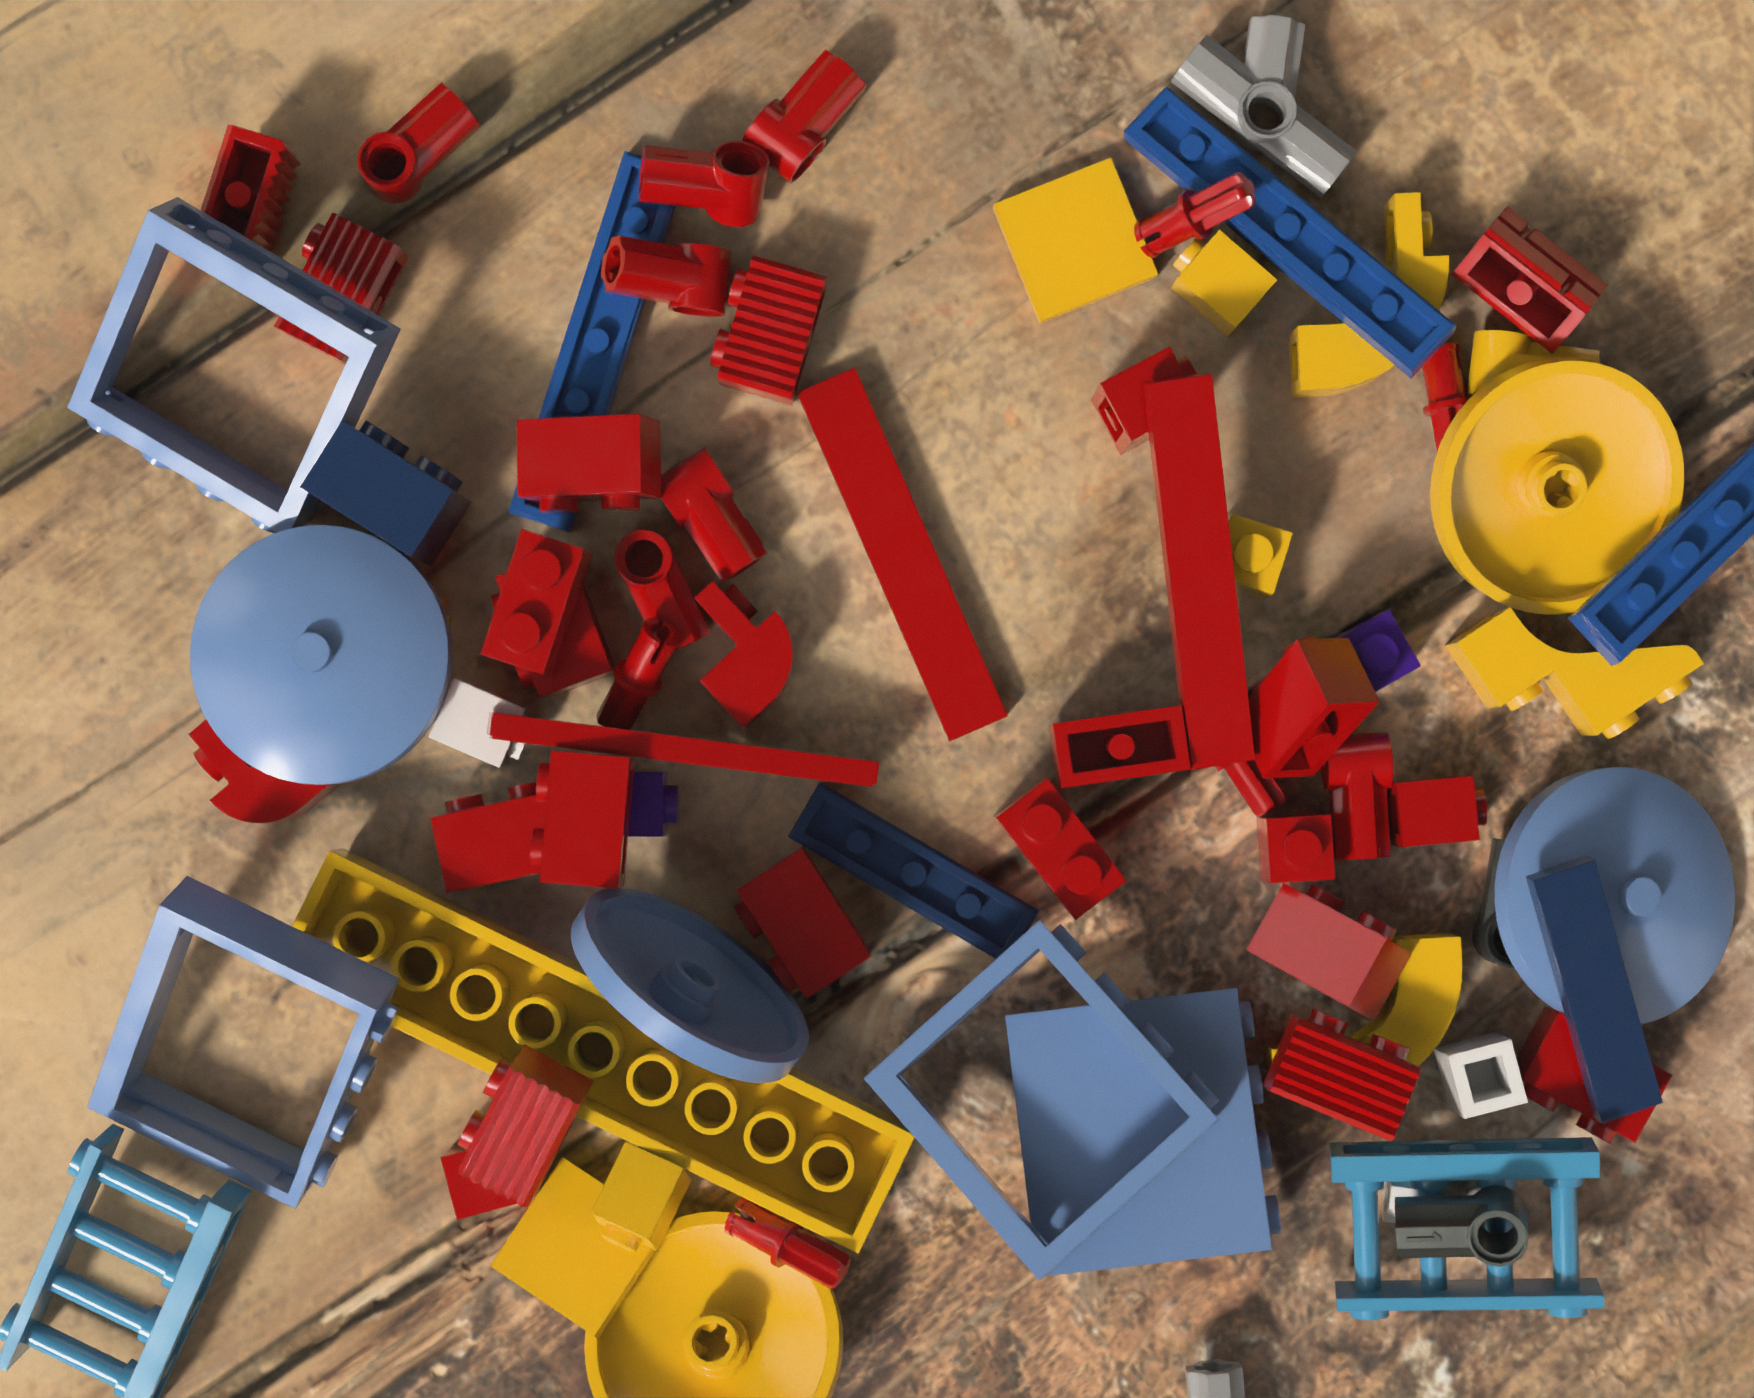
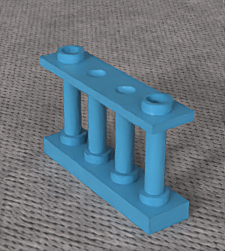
M112 1124L94 1141L88 1138L84 1139L70 1162L68 1174L75 1177L21 1305L15 1303L1 1324L0 1340L5 1343L0 1353V1369L7 1372L32 1347L115 1387L113 1394L120 1398H161L252 1190L229 1179L212 1198L203 1194L200 1199H197L112 1158L124 1131V1128ZM101 1182L187 1223L185 1230L194 1234L187 1251L178 1250L176 1254H173L89 1214ZM77 1238L161 1277V1285L170 1289L163 1306L155 1304L152 1309H149L66 1269L65 1266ZM56 1293L137 1332V1340L145 1344L139 1360L131 1359L128 1363H125L42 1323L53 1294Z
M1592 1137L1329 1142L1332 1183L1345 1182V1189L1352 1191L1355 1281H1335L1337 1312L1350 1311V1316L1359 1320H1380L1387 1318L1389 1311L1548 1309V1314L1551 1316L1578 1318L1587 1315L1588 1309L1605 1308L1604 1294L1597 1278H1580L1577 1187L1584 1184L1583 1178H1600V1155ZM1517 1179H1543V1184L1550 1187L1553 1278L1513 1279V1264L1501 1267L1486 1264L1487 1279L1447 1280L1446 1257L1420 1258L1421 1280L1381 1281L1378 1190L1384 1188V1182L1410 1181L1411 1188L1417 1190L1418 1196H1444V1189L1450 1187V1181L1477 1180V1186L1480 1188L1493 1185L1514 1188L1517 1186ZM1494 1217L1485 1221V1230L1490 1233L1500 1234L1512 1229L1511 1222L1505 1218Z

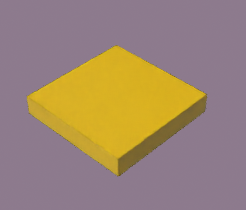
M1111 157L993 204V211L1039 325L1156 279L1158 276L1152 258L1148 257L1140 248L1146 244L1145 240L1136 241L1134 225L1137 220Z
M561 1157L490 1266L594 1337L599 1338L656 1250L640 1243L636 1253L601 1237L605 1227L600 1225L590 1212L604 1184L564 1157Z

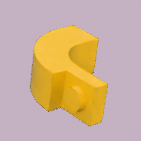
M1421 192L1395 193L1384 205L1387 268L1436 309L1440 310L1447 288L1449 255L1423 256V249H1430L1432 244L1433 228L1431 213L1429 210L1421 211ZM1345 323L1297 326L1289 335L1292 398L1331 396L1349 392L1374 381L1395 366Z
M1450 933L1394 935L1391 941L1412 955L1375 1021L1370 1020L1361 1029L1348 1036L1365 1044H1369L1373 1033L1410 1048L1405 1060L1419 1066L1440 1043L1456 1011L1462 983L1461 936ZM1280 1042L1264 1043L1265 1069L1267 1071L1270 1068Z

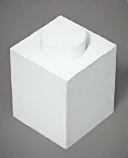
M454 678L428 737L501 768L505 765L508 756L519 760L527 743L489 738L490 735H487L489 712L526 716L529 708L465 680Z
M1493 1032L1434 1049L1449 1109L1462 1118L1467 1119L1528 1103L1510 1038Z

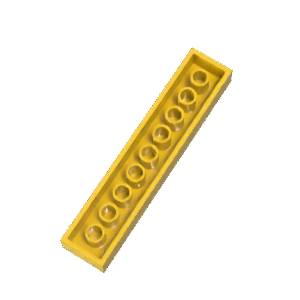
M344 848L328 851L292 927L400 978L390 1001V1004L399 1008L392 1027L490 1075L501 1058L512 1063L525 1044L594 1080L577 1117L679 1165L685 1170L858 1254L915 1138L897 1117L794 1067L781 1080L769 1083H751L724 1077L681 1058L651 1039L620 1014L590 981L580 963Z

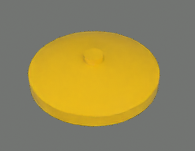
M1552 357L1521 364L1498 375L1481 387L1459 410L1444 434L1434 460L1430 486L1431 513L1438 540L1445 555L1459 574L1473 587L1495 601L1527 613L1542 615L1573 613L1679 513L1684 489L1682 449L1675 427L1662 404L1645 386L1628 374L1598 362L1574 357Z
M700 1212L675 1218L672 1220L669 1226L670 1229L665 1235L658 1251L654 1252L600 1337L596 1338L585 1331V1365L592 1395L594 1398H831L839 1378L843 1358V1327L834 1291L787 1265L780 1268L772 1265L770 1261L771 1256L735 1236L732 1237L726 1234L724 1227L730 1212Z

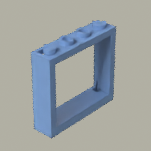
M176 197L148 210L67 408L87 419V423L95 431L121 439L141 451L142 456L149 463L177 472L195 483L197 489L203 495L213 500L226 501L249 515L253 523L267 532L277 533L286 529L304 526L314 518L321 500L300 488L341 421L354 428L356 427L401 328L179 197ZM169 251L349 356L288 491L112 387Z
M186 876L159 905L87 1108L296 1209L313 1184L321 1187L325 1186L336 1165L338 1156L329 1152L334 1140L341 1143L349 1131L358 1111V1107L349 1103L354 1091L362 1093L376 1068L378 1058L369 1053L374 1041L379 1043L384 1041L396 1019L399 1008L390 1004V1001L400 978ZM193 934L359 1014L304 1150L143 1072Z
M1040 920L864 1077V1080L1038 1280L1044 1279L1219 1121L1210 1110L1219 1102V1099L1193 1071L1182 1079L1165 1060L1175 1051L1149 1022L1138 1030L1121 1011L1130 1003V1000L1105 973L1095 981L1077 962L1086 954L1085 950L1061 924L1050 932ZM1040 950L1189 1116L1181 1126L1050 1244L1045 1241L902 1077L903 1073Z

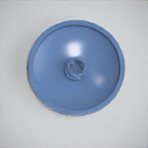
M331 525L301 526L271 534L255 542L233 558L217 575L200 604L193 626L190 645V670L196 697L206 720L221 741L243 761L268 775L286 781L315 785L341 784L372 776L396 763L410 752L426 735L437 718L448 692L453 662L452 637L445 609L434 587L418 566L399 550L372 535L355 529Z
M1629 767L1588 769L1561 778L1542 790L1522 810L1513 823L1500 853L1495 878L1494 903L1498 929L1506 953L1526 985L1546 1004L1564 1014L1526 876L1587 855L1596 861L1640 1022L1645 1024L1661 1019L1684 1006L1699 993L1717 969L1726 950L1734 919L1735 886L1731 862L1724 841L1716 825L1698 801L1686 790L1658 774Z
M608 888L590 896L573 921L571 927L572 947L590 981L605 999L635 1027L681 1058L724 1077L751 1083H769L781 1080L787 1076L806 1051L809 1041L808 1027L803 1013L791 993L786 990L779 978L753 952L729 933L701 915L673 901L648 892L629 888Z

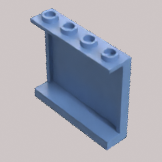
M1237 988L1130 1000V1003L1121 1011L1138 1030L1149 1022L1175 1051L1165 1060L1182 1079L1193 1071L1219 1099V1102L1210 1109L1219 1121L1047 1276L1272 1250L1270 1235L1281 1234L1276 1195L1265 1196L1261 1171L1272 1168L1267 1129L1256 1131L1253 1105L1263 1104L1261 1074L1258 1065L1247 1066L1244 1040L1255 1039L1250 1001L1239 1002ZM1090 1005L1005 1015L1030 1223L1048 1244L1189 1118L1188 1114Z

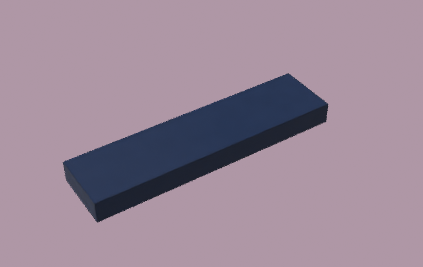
M819 782L788 835L795 842L995 959L1029 930L1039 912L1032 905L822 782Z
M1586 855L1526 876L1594 1118L1603 1124L1663 1103L1595 859Z

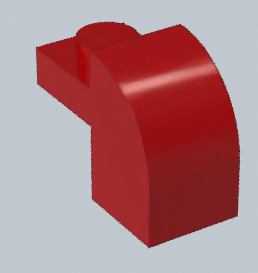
M712 581L694 599L737 646L699 681L732 717L746 729L781 696L787 687L794 665L793 642L787 626L776 611L756 628L749 620L758 610L732 583L723 592Z
M204 720L189 733V736L199 747L193 754L200 766L217 782L225 778L229 783L210 801L220 811L234 819L249 823H271L290 820L309 811L341 785L303 784L268 775L252 767L234 754L216 735L207 720Z

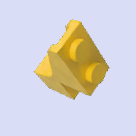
M1511 607L1495 611L1445 645L1486 708L1501 707L1506 704L1511 711L1516 710L1544 691L1538 682L1544 679L1581 736H1597L1603 733L1606 739L1613 738L1634 725L1640 719L1635 710L1654 697L1659 704H1662L1689 688L1693 682L1688 677V674L1704 664L1697 652L1687 645L1637 648L1620 663L1613 666L1599 652H1563L1546 645L1530 633Z

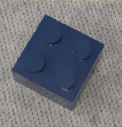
M365 420L359 431L346 422L341 421L300 488L410 557L432 566L472 503L457 493L463 481L423 455H420L414 465L404 460L403 458L410 448Z

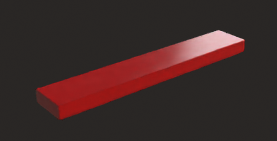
M855 367L797 392L803 410L948 741L955 740L1007 717L1008 715Z
M1205 372L1144 381L1142 383L1178 691L1183 711L1190 766L1192 770L1252 761L1255 760L1212 374Z
M489 712L487 735H490L489 738L496 740L869 787L877 784L879 762L494 712Z

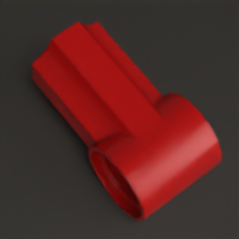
M825 49L781 101L777 98L774 99L758 114L746 130L742 141L762 148L768 154L769 166L787 182L792 184L810 167L820 154L827 141L825 137L865 92L866 83L839 56L833 55Z
M441 82L387 132L376 133L366 139L360 147L357 158L359 171L372 193L380 200L392 204L406 202L414 197L421 188L423 178L481 126L458 96ZM390 156H398L406 160L405 170L397 178L382 180L375 176L376 168L383 159Z
M745 141L721 143L715 148L714 152L645 145L640 165L638 202L705 209L706 213L714 221L730 227L751 225L759 219L770 165L768 154L762 148Z
M620 235L611 238L609 247L603 255L601 278L605 283V292L668 303L669 310L681 314L721 317L725 315L731 251L708 244L679 243L672 246Z
M703 447L661 475V499L680 528H687L720 581L724 583L741 574L768 554L747 518H744L731 498L735 496L733 490L706 448Z
M643 529L630 532L622 538L615 551L614 561L616 569L625 580L643 620L645 621L649 618L658 619V625L653 634H658L663 621L674 626L681 636V642L674 651L712 634L677 562L673 547L668 540L654 531ZM652 541L661 549L663 556L662 566L653 576L639 577L629 567V552L638 542Z
M1387 732L1351 734L1321 767L1323 788L1326 793H1329L1334 859L1358 860L1391 857L1387 789H1391L1393 783L1391 740Z

